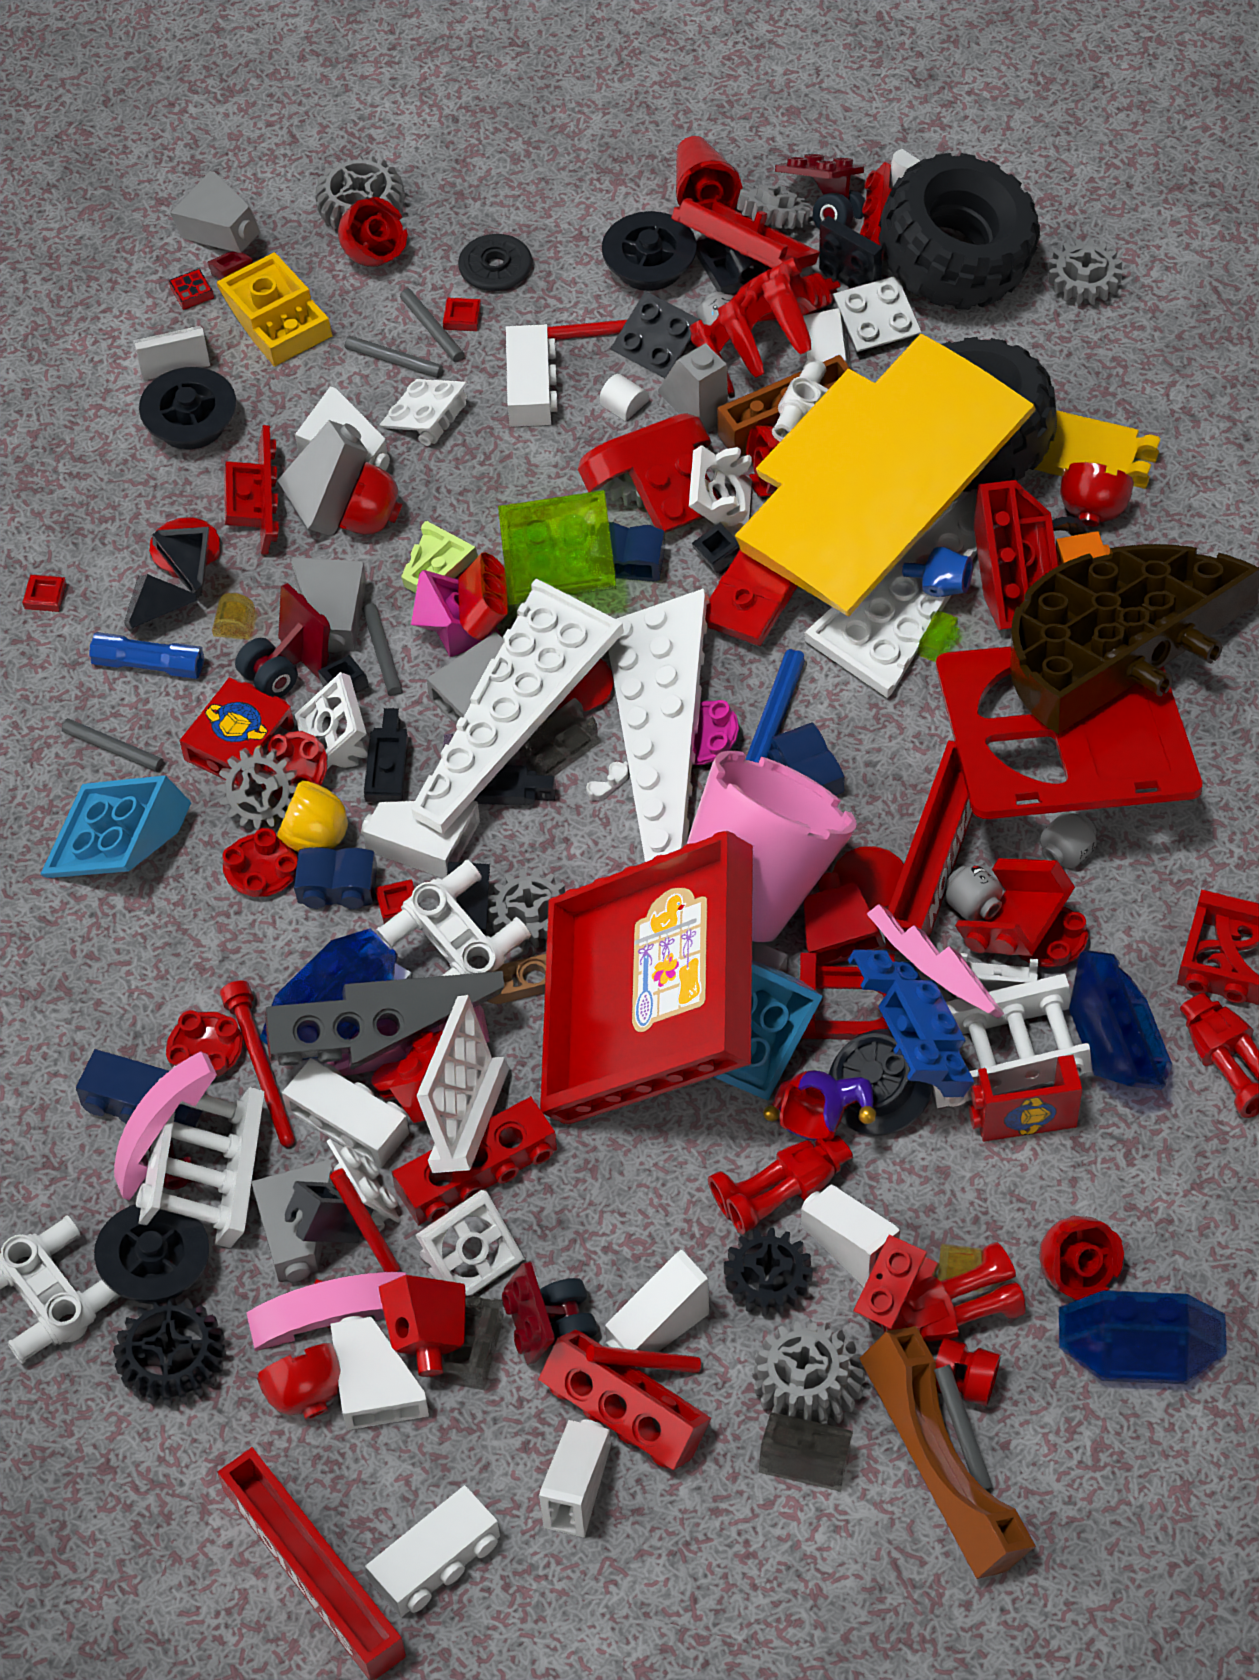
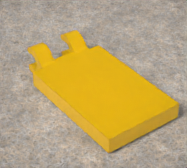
M1056 410L1057 430L1054 441L1050 442L1049 450L1043 457V461L1034 470L1062 476L1064 468L1069 469V464L1080 462L1106 465V473L1115 476L1117 475V470L1125 472L1132 477L1135 487L1146 489L1150 479L1148 474L1151 468V464L1146 461L1156 463L1159 454L1160 437L1145 435L1138 438V429ZM1135 458L1145 460L1133 462Z

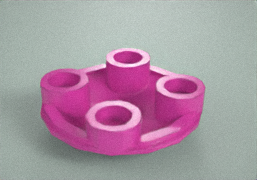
M726 701L700 702L698 733L694 735L693 751L696 754L695 764L692 765H705L713 762L719 753L729 751L736 742L739 732L738 718Z

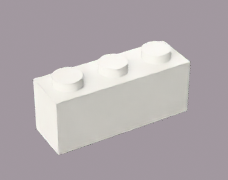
M547 324L506 326L509 426L551 425V412H558L557 391H550V385H557L556 364L549 365V359H556L555 338H548Z
M310 1058L282 1092L287 1112L341 1145H349L359 1156L363 1157L366 1155L379 1168L384 1166L409 1135L406 1113L401 1107L393 1102L388 1101L385 1103L378 1099L364 1084L359 1082L353 1084L343 1078L342 1074L328 1063L322 1065Z
M464 1485L365 1565L368 1580L401 1618L409 1611L412 1613L418 1612L430 1601L431 1593L443 1583L445 1585L454 1583L463 1574L464 1566L476 1556L478 1558L485 1557L496 1547L497 1539L500 1537L498 1521Z

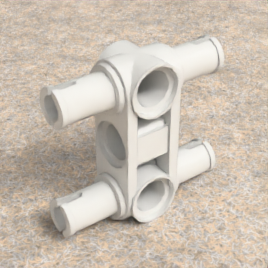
M809 359L806 361L800 376L790 382L786 393L779 402L778 411L780 417L772 429V434L778 441L781 442L829 390L820 385V381L826 373V366L820 360Z
M465 860L462 865L442 880L437 878L418 885L413 890L412 896L403 902L401 906L402 911L376 929L378 937L390 950L415 929L422 930L450 963L451 969L442 976L494 972L504 964L506 960L505 955L524 940L529 939L531 934L525 924L515 917L513 921L490 938L482 933L459 906L456 897L482 878L479 871L469 860ZM425 898H432L439 903V906L434 910L427 911L423 910L418 904ZM473 956H482L487 959L488 964L482 969H475L467 961Z
M68 1215L39 1235L35 1233L32 1235L28 1234L27 1236L15 1235L9 1238L1 1248L0 1290L7 1285L10 1287L14 1286L37 1316L38 1323L7 1342L12 1353L21 1364L51 1343L53 1345H60L63 1342H74L80 1339L85 1334L87 1326L94 1322L96 1318L95 1313L120 1297L102 1280L82 1293L75 1291L52 1261L51 1256L81 1237L78 1228ZM30 1257L26 1262L16 1264V1261L20 1258ZM67 1314L74 1315V1317L66 1322L59 1321L61 1317Z

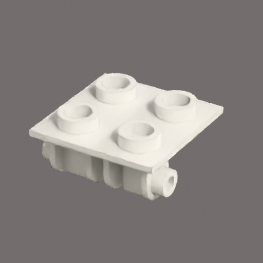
M894 276L833 293L856 352L921 334L901 283Z
M416 379L408 386L407 391L400 400L390 408L388 415L379 426L388 429L417 430L420 434L418 439L423 445L430 446L431 443L435 444L443 434V429L446 430L450 423L455 420L458 413L466 406L467 395L463 390L468 384L467 382Z
M331 1139L327 1140L328 1145L339 1161L334 1171L340 1168L345 1170L362 1202L374 1209L371 1217L379 1231L384 1228V1221L388 1218L397 1223L400 1222L401 1219L394 1209L398 1206L397 1200L385 1186H380L376 1179L379 1171L371 1159L366 1155L361 1158L349 1145L343 1147Z

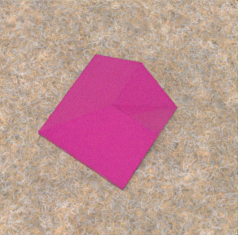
M423 570L418 578L411 625L437 632L450 657L468 651L482 640L469 635L460 624L458 579ZM496 626V627L494 628V630L488 635V636H490V635L493 634L494 632H497L500 636H502V635L500 634V632H499L497 626Z

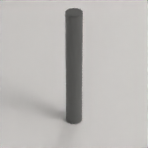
M409 288L404 289L400 294V298L454 362L464 358L465 353L413 291Z
M349 335L345 341L346 349L439 378L443 371V365L357 337Z
M374 603L366 604L362 610L389 696L400 694L402 688L377 606Z
M69 718L62 725V732L158 772L164 763L161 757Z
M950 1364L934 1369L969 1472L984 1489L992 1487V1483Z

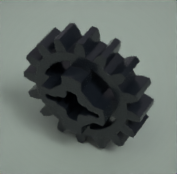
M772 1227L769 1228L767 1236H761L758 1229H753L752 1240H748L741 1235L738 1237L739 1249L729 1247V1261H724V1274L727 1275L725 1277L726 1290H733V1301L735 1303L743 1299L746 1300V1311L750 1312L755 1306H760L762 1316H767L769 1308L775 1307L778 1314L781 1315L784 1314L785 1303L790 1304L794 1308L798 1306L799 1297L797 1294L801 1296L808 1295L809 1284L807 1282H812L813 1269L809 1268L811 1266V1255L808 1253L802 1254L803 1242L801 1240L793 1244L790 1243V1232L786 1231L779 1238L775 1236V1229ZM771 1261L772 1270L769 1273L768 1281H765V1269H767L768 1262Z

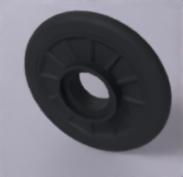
M488 234L472 240L464 247L458 260V267L462 277L472 286L487 291H500L516 286L526 278L532 266V256L528 247L519 239L506 234ZM493 258H498L504 261L501 265L498 266H490L487 264V262Z

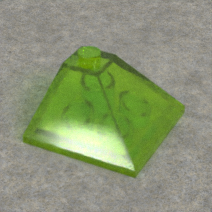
M605 490L498 506L509 605L526 602L532 590L531 584L536 578L570 596L617 589Z

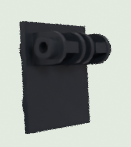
M645 291L610 350L666 378L686 346H696L691 341L689 326L700 319Z

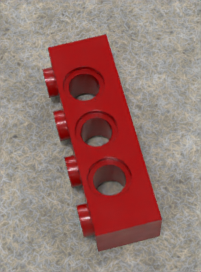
M530 1096L490 1118L474 1162L482 1161L485 1164L480 1167H471L470 1170L432 1173L428 1163L432 1151L430 1150L391 1171L395 1191L418 1226L426 1221L435 1222L447 1214L450 1208L466 1201L479 1191L485 1190L497 1182L504 1184L516 1177L519 1170L532 1163L539 1165L547 1161L553 1152L557 1150L556 1134ZM511 1142L519 1144L514 1148L504 1147V1145ZM440 1180L450 1181V1183L445 1186L434 1185L436 1182Z
M575 1329L557 1338L538 1378L539 1381L550 1387L549 1389L553 1395L560 1399L571 1401L583 1410L586 1417L595 1422L605 1424L617 1432L616 1434L619 1439L627 1444L638 1446L650 1454L651 1459L662 1467L675 1470L693 1458L712 1419L711 1417L633 1366L587 1361L586 1350L588 1346L602 1345L581 1331ZM586 1373L591 1377L593 1387L587 1382ZM619 1395L625 1400L627 1409L621 1405ZM653 1418L660 1424L661 1432L655 1428Z

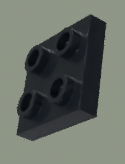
M827 216L820 223L819 270L827 278L836 279L848 286L849 289L881 280L883 247L832 217Z
M705 238L696 241V256L718 292L728 295L738 292L747 282L772 269L716 240Z

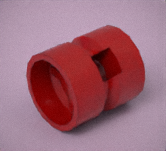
M944 1338L935 1361L936 1369L950 1364L959 1392L962 1393L964 1400L987 1407L996 1381L1001 1354L981 1348L976 1349L974 1352H969L966 1344ZM959 1364L968 1365L964 1379L956 1377ZM936 1378L937 1393L942 1394Z

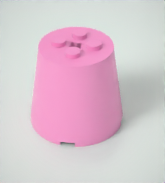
M724 751L719 753L712 763L687 844L702 841L712 837L717 832L729 831L753 845L752 941L770 942L777 938L852 836L856 828V820L852 812L845 811L843 813L838 808L840 799L798 771L765 757H761L759 763L745 760L746 755L743 752Z

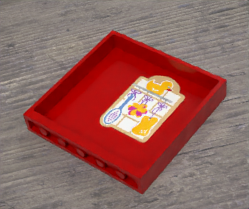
M717 832L712 837L702 841L686 844L681 849L665 855H657L650 861L637 866L626 867L621 872L608 877L598 878L590 884L577 889H569L564 894L549 899L540 1110L544 1115L563 1124H572L751 1064L753 845L737 837L732 832Z

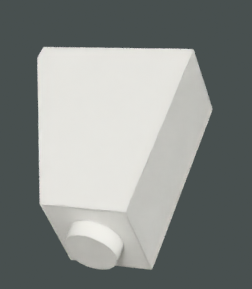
M330 386L295 434L298 456L328 420L342 425L348 423L360 432L362 436L360 440L368 451L364 464L368 462L386 471L390 457L387 454L385 438L336 388Z
M474 800L443 834L413 818L411 808L415 801L379 802L372 815L368 814L362 825L361 834L364 836L366 849L374 851L379 856L441 878L447 876L448 862L459 861L480 823L478 802Z
M832 1184L821 1193L819 1191L812 1193L804 1201L801 1208V1227L863 1287L869 1278L888 1235L890 1234L900 1239V1230L893 1223ZM882 1274L877 1276L879 1280L883 1277Z
M683 1250L677 1252L605 1325L606 1343L604 1346L659 1352L709 1315L708 1278Z
M350 1316L342 1319L340 1322L330 1324L333 1347L341 1369L338 1384L346 1430L429 1416L424 1390L397 1352L392 1349L390 1342L372 1317Z
M568 1420L539 1494L544 1528L585 1538L611 1447L610 1429L604 1428L600 1423L592 1420H581L580 1422Z

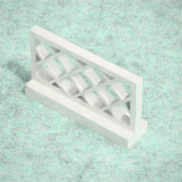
M469 995L457 996L416 1095L435 1143L428 1159L432 1173L471 1169L509 1071L505 1056L491 1057Z

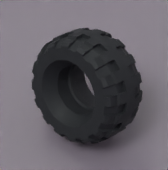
M951 153L936 154L934 158L923 159L909 167L903 177L897 179L892 188L879 222L881 231L878 238L880 246L883 247V258L887 260L889 270L897 280L902 279L907 284L906 289L916 296L920 294L930 299L932 304L944 307L945 304L955 306V309L970 310L972 306L977 304L979 307L988 306L1001 300L1007 292L1012 293L1026 274L1038 248L1037 243L1040 238V224H1038V215L1034 208L1035 203L1031 195L1022 190V183L1013 174L1008 175L1000 169V165L990 160L985 162L976 159L975 155L961 153L960 156H952ZM938 227L957 230L968 236L975 244L959 241L947 235Z
M978 337L964 338L963 341L951 343V341L941 344L1004 383L1035 406V412L963 491L971 492L972 489H978L980 484L1010 480L1018 481L1025 477V472L1028 469L1034 470L1043 461V457L1049 450L1050 442L1054 441L1057 430L1054 386L1051 384L1050 375L1038 359L1030 356L1029 351L1019 345L1010 346L1005 340L995 338L980 340Z

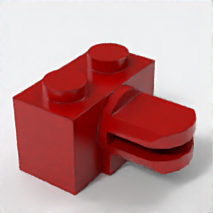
M443 1030L437 1032L427 1031L420 1034L413 1041V1047L405 1059L382 1065L371 1078L372 1085L379 1091L383 1101L397 1099L413 1123L426 1121L416 1095Z

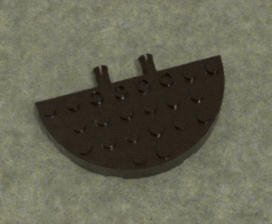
M1170 544L1110 548L1109 555L1093 558L1089 553L1061 564L1039 578L1026 591L1024 601L1020 607H1016L1011 629L1010 671L1018 696L1039 721L1057 734H1060L1136 683L1147 688L1157 696H1163V693L1166 694L1169 691L1173 678L1170 674L1159 670V668L1185 651L1195 654L1210 664L1213 663V660L1216 661L1219 658L1223 648L1222 643L1209 636L1258 604L1259 567L1227 554L1218 553L1217 558L1197 554V547Z

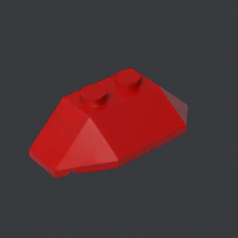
M1016 480L978 485L974 531L983 596L998 630L1012 628L1015 609L1017 606L1020 607L1024 601L1026 591L1039 578L1058 567L1051 512L1023 489V486Z

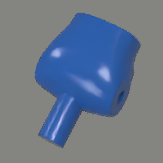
M935 547L931 551L926 564L905 562L902 566L903 577L922 578L924 593L933 597L966 593L969 589L973 573L971 556H963L945 547Z

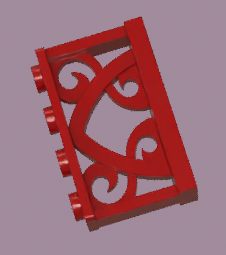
M1201 889L1180 965L1177 985L1185 986L1187 990L1193 993L1209 992L1221 995L1233 1003L1248 1002L1259 1005V975L1248 966L1238 952L1249 950L1259 945V903ZM1203 924L1215 926L1216 940L1199 942ZM1238 932L1252 935V937L1247 940H1241L1242 936ZM1220 950L1221 953H1215L1207 960V964L1216 963L1220 968L1197 963L1196 958L1204 951Z

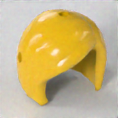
M302 780L296 787L285 817L277 832V837L285 845L297 852L301 849L314 847L334 849L343 840L348 827L345 807L341 800L327 788Z

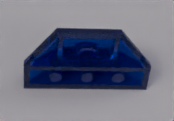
M371 928L333 939L275 995L271 1006L343 1000L345 984L394 980L395 963H397L398 954L393 948L390 950ZM265 1022L260 1039L268 1046ZM344 1022L337 1026V1032L340 1037L350 1040L358 1032L357 1027L349 1022ZM303 1026L297 1031L298 1038L305 1043L315 1042L319 1038L318 1031L312 1026ZM318 1057L302 1058V1060L316 1059Z
M1084 950L1079 955L1069 1010L1082 1044H1089L1091 1066L1094 1075L1130 1087L1162 1090L1166 1086L1172 1062L1146 997L1132 978L1119 967L1120 962L1114 954Z
M1103 1290L1063 1305L1058 1309L1059 1348L1101 1381L1187 1385L1207 1370L1215 1361H1219L1227 1352L1225 1313L1189 1294Z

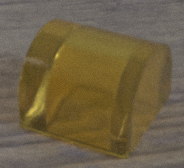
M237 593L222 595L219 599L212 627L213 636L249 640L256 611L252 600Z
M941 1244L938 1279L942 1281L952 1278L980 1265L982 1248Z

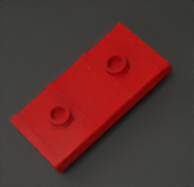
M686 198L681 206L674 207L671 217L672 220L682 223L704 234L706 237L716 240L740 252V254L755 259L771 268L795 257L802 269L815 265L820 254L819 251L766 226L767 213L763 211L757 212L753 221L752 218L743 216L742 213L713 199L693 202V199Z
M740 549L726 573L719 580V584L709 598V604L706 605L705 621L707 628L761 647L798 586L749 557Z

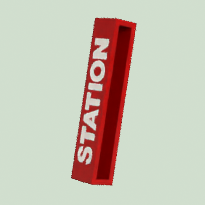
M948 740L888 907V910L905 932L915 925L923 930L929 938L946 892V881L953 872L973 815L955 742ZM884 935L886 949L899 951Z
M251 1447L217 1471L226 1496L368 1680H376L406 1657L402 1637L254 1448Z

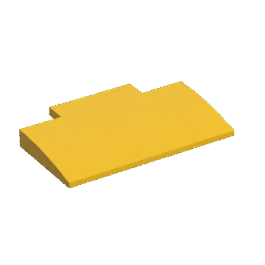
M920 334L875 383L848 368L756 468L761 479L778 489L736 533L735 537L739 547L749 557L849 617L1035 412V406L978 366L923 334Z

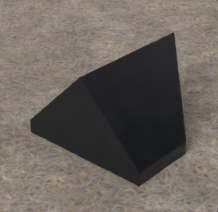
M209 527L158 530L153 533V546L187 589L195 593L197 598L202 596L209 550Z
M149 574L138 576L124 624L127 629H132L197 601V596L193 592Z

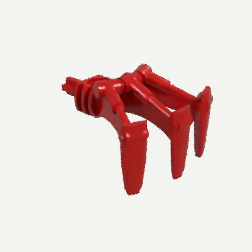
M792 257L743 285L728 303L717 308L719 317L711 325L703 324L702 320H699L689 326L691 341L697 347L706 343L722 359L720 351L726 342L731 339L748 371L755 378L760 377L765 372L751 332L755 323L777 320L793 348L800 355L811 350V339L803 316L813 314L830 305L832 298H834L833 293H837V289L841 287L838 281L833 282L832 278L824 279L819 273L801 277L799 274L802 272L798 260ZM727 371V390L729 395L734 392V389Z

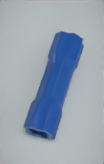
M101 632L94 633L90 643L89 657L91 658V664L116 668L129 666L164 671L172 676L197 679L204 664L203 647L179 643L166 645L131 640L123 635Z

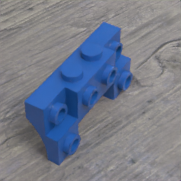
M853 950L848 958V962L859 967L864 977L860 985L862 990H875L886 994L878 1007L897 1043L893 1051L896 1055H903L911 1069L907 1075L908 1080L932 1084L941 1091L943 1097H964L975 1082L959 1053L966 1040L935 981L921 980L912 962H892L887 950Z

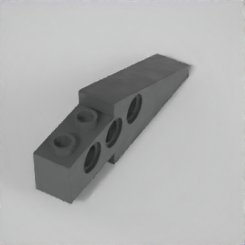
M503 971L345 984L343 1000L268 1006L265 1011L269 1061L278 1060V1065L291 1066L301 1064L302 1058L318 1057L319 1062H335L342 1060V1054H348L350 1069H355L418 1037L420 1034L447 1022L457 996L469 995L473 1008L498 996L504 988ZM382 1019H390L397 1025L398 1032L392 1036H384L378 1031L376 1025ZM344 1022L352 1023L357 1027L359 1034L354 1039H344L338 1034L337 1026ZM303 1026H312L318 1031L319 1038L315 1042L305 1043L298 1038L297 1031Z

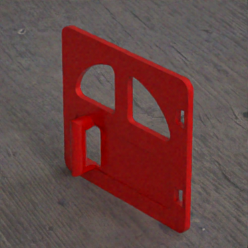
M1011 646L946 652L936 658V672L972 812L977 817L996 819L1196 799L1202 794V778L1171 687L1166 694L1163 693V696L1160 697L1136 683L1060 734H1057L1045 726L1033 714L984 718L978 714L980 704L990 688L999 680L1011 674ZM1162 666L1161 668H1159V670H1162V671L1165 672L1164 666ZM1051 737L1056 742L1067 780L1056 784L1038 781L1022 775L998 759L987 745L998 741ZM1157 788L1155 792L1136 793V790ZM1038 799L1039 802L1017 805V801Z

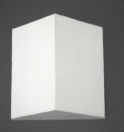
M201 326L133 340L143 381L157 378L166 372L178 368H203L210 366L204 332Z

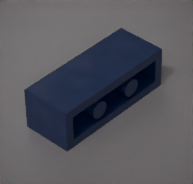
M94 1049L79 1079L76 1091L81 1106L87 1112L96 1116H103L105 1113L119 1117L122 1122L127 1124L144 1096L169 1070ZM179 1104L175 1110L174 1122L195 1128L203 1110Z

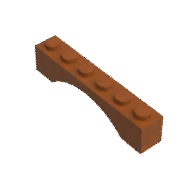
M914 1326L886 1331L859 1359L976 1579L1005 1573L1035 1548L1036 1545L1016 1509L999 1501L986 1491L968 1472L957 1455L946 1431L939 1407L936 1375L934 1372L936 1362L918 1328Z

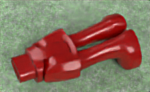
M1204 992L1185 1001L1180 1006V1011L1187 1018L1186 1027L1189 1029L1192 1043L1200 1061L1204 1066L1215 1064L1222 1072L1236 1095L1233 1103L1241 1117L1251 1118L1258 1115L1259 1083H1253L1232 1057L1237 1053L1259 1082V1049L1252 1040L1254 1030L1226 1006L1222 1008L1219 1001L1212 1002Z
M838 1135L829 1141H823L819 1138L814 1141L815 1146L811 1141L806 1140L777 1152V1160L747 1180L736 1183L730 1176L720 1171L708 1177V1185L725 1217L728 1220L731 1219L733 1226L740 1234H745L755 1229L762 1219L788 1199L797 1195L805 1201L812 1193L822 1190L834 1175L840 1171V1165L853 1158L849 1146Z
M994 1242L983 1248L981 1251L982 1263L977 1267L942 1281L932 1275L920 1281L910 1289L893 1328L890 1329L881 1325L883 1332L916 1326L925 1342L942 1341L944 1338L958 1337L959 1326L988 1315L1002 1313L1008 1319L1024 1315L1026 1310L1025 1298L1020 1285L1015 1281L1005 1282L994 1291L957 1306H953L951 1301L966 1293L1016 1277L1015 1268L1001 1244Z

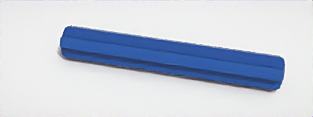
M788 649L785 652L745 760L759 763L761 757L769 759L768 751L772 750V737L777 736L805 662L802 651Z

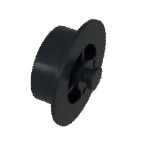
M645 211L625 216L615 222L606 232L602 241L603 259L608 268L632 288L643 291H655L666 288L679 279L695 258L697 244L691 228L672 220V215L663 212Z
M184 367L160 375L146 387L140 398L139 414L143 425L152 435L172 447L193 450L205 447L220 437L224 428L230 423L235 414L237 401L232 385L221 374L206 368Z
M890 1029L872 1030L852 1039L837 1054L829 1070V1075L836 1080L855 1077L870 1080L873 1087L872 1108L876 1111L875 1121L870 1124H864L859 1120L861 1106L858 1102L844 1109L841 1122L847 1127L861 1134L882 1136L906 1128L924 1112L933 1094L932 1084L908 1080L907 1075L911 1069L904 1056L896 1055L893 1051L897 1043Z
M136 1204L111 1217L98 1234L94 1247L96 1269L102 1281L112 1291L122 1297L144 1304H152L155 1301H159L160 1304L165 1303L169 1298H176L181 1295L202 1275L209 1258L208 1236L199 1219L162 1209L157 1211L147 1225L139 1224L141 1208L136 1207Z

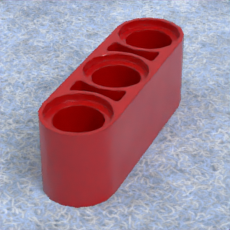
M482 552L458 579L460 624L469 635L478 640H484L508 614L505 568L493 555Z

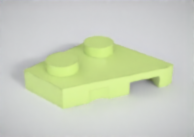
M425 521L421 527L423 535L419 545L414 544L410 554L411 560L406 564L401 576L404 587L416 593L419 574L423 570L456 578L478 557L476 547Z

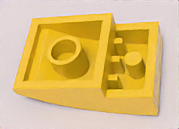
M275 252L217 281V286L234 315L252 341L274 367L332 337L329 318L311 299L309 288Z

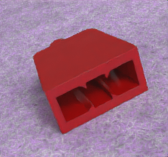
M837 873L823 874L817 882L819 893L809 895L804 900L808 953H816V966H830L846 961L853 950L886 949L879 928L867 915L870 909L857 884L851 882L841 885Z
M403 1275L379 1286V1294L391 1347L398 1353L416 1355L418 1375L421 1377H433L442 1374V1355L461 1348L464 1343L466 1292L464 1283Z

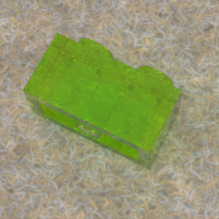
M937 610L918 643V656L936 662V658L939 655L949 652L951 641H956L960 633L958 618Z

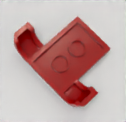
M683 413L619 436L595 447L581 458L577 470L589 493L600 489L612 479L629 472L654 526L667 533L705 518L689 507L693 450L700 446L707 448L711 444V440L700 417ZM705 474V479L710 482L707 474ZM712 488L714 496L719 500L714 488Z

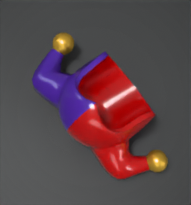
M805 1071L796 1075L791 1080L781 1083L772 1104L764 1108L763 1115L770 1122L780 1119V1126L798 1137L811 1141L819 1138L823 1141H829L834 1138L844 1109L857 1102L860 1104L859 1120L861 1122L870 1124L875 1121L876 1111L872 1108L873 1087L870 1080L861 1077L836 1080L831 1075L822 1071Z

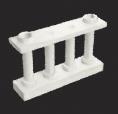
M1065 974L990 991V995L1004 1012V1015L999 1019L962 999L946 1002L962 1034L970 1033L980 1068L987 1069L993 1095L1054 1081L1057 1058L1060 1056L1074 1055L1079 1076L1092 1071L1089 1044L1073 1045L1062 1010L1071 1008L1070 989ZM1047 1015L1058 1050L1035 1055L1024 1020ZM1009 1024L1019 1059L996 1065L985 1029ZM978 1069L969 1071L975 1081L972 1085H977ZM933 1085L937 1108L959 1106L966 1101L972 1100L971 1087L964 1097H943L941 1091Z
M249 1087L240 1100L235 1099L233 1102L203 1094L196 1106L181 1101L180 1104L228 1117V1121L233 1123L232 1134L226 1137L174 1122V1111L151 1144L146 1180L141 1185L136 1199V1207L141 1208L139 1224L147 1225L157 1211L162 1209L213 1223V1228L217 1229L215 1244L231 1248L245 1230L265 1091ZM171 1138L223 1152V1156L228 1158L226 1169L220 1172L168 1157ZM165 1173L217 1187L218 1192L223 1193L221 1204L218 1207H213L162 1193Z

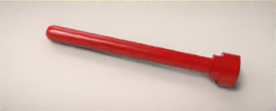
M247 981L231 982L220 990L224 1008L236 1016L261 1090L265 1091L264 1099L279 1142L283 1147H291L295 1143V1136L250 1011L254 1000L252 990Z

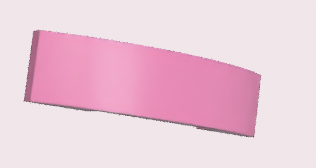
M199 1052L189 1057L165 1074L144 1096L129 1118L118 1144L114 1164V1177L124 1199L130 1201L146 1178L148 1161L145 1153L181 1101L196 1106L217 1076L206 1053Z
M368 1273L328 1280L288 1292L253 1308L246 1313L255 1351L295 1341V1334L331 1326V1323L340 1322L342 1319L350 1316H360L363 1318L374 1315L375 1321L384 1319L379 1286L406 1275V1273Z

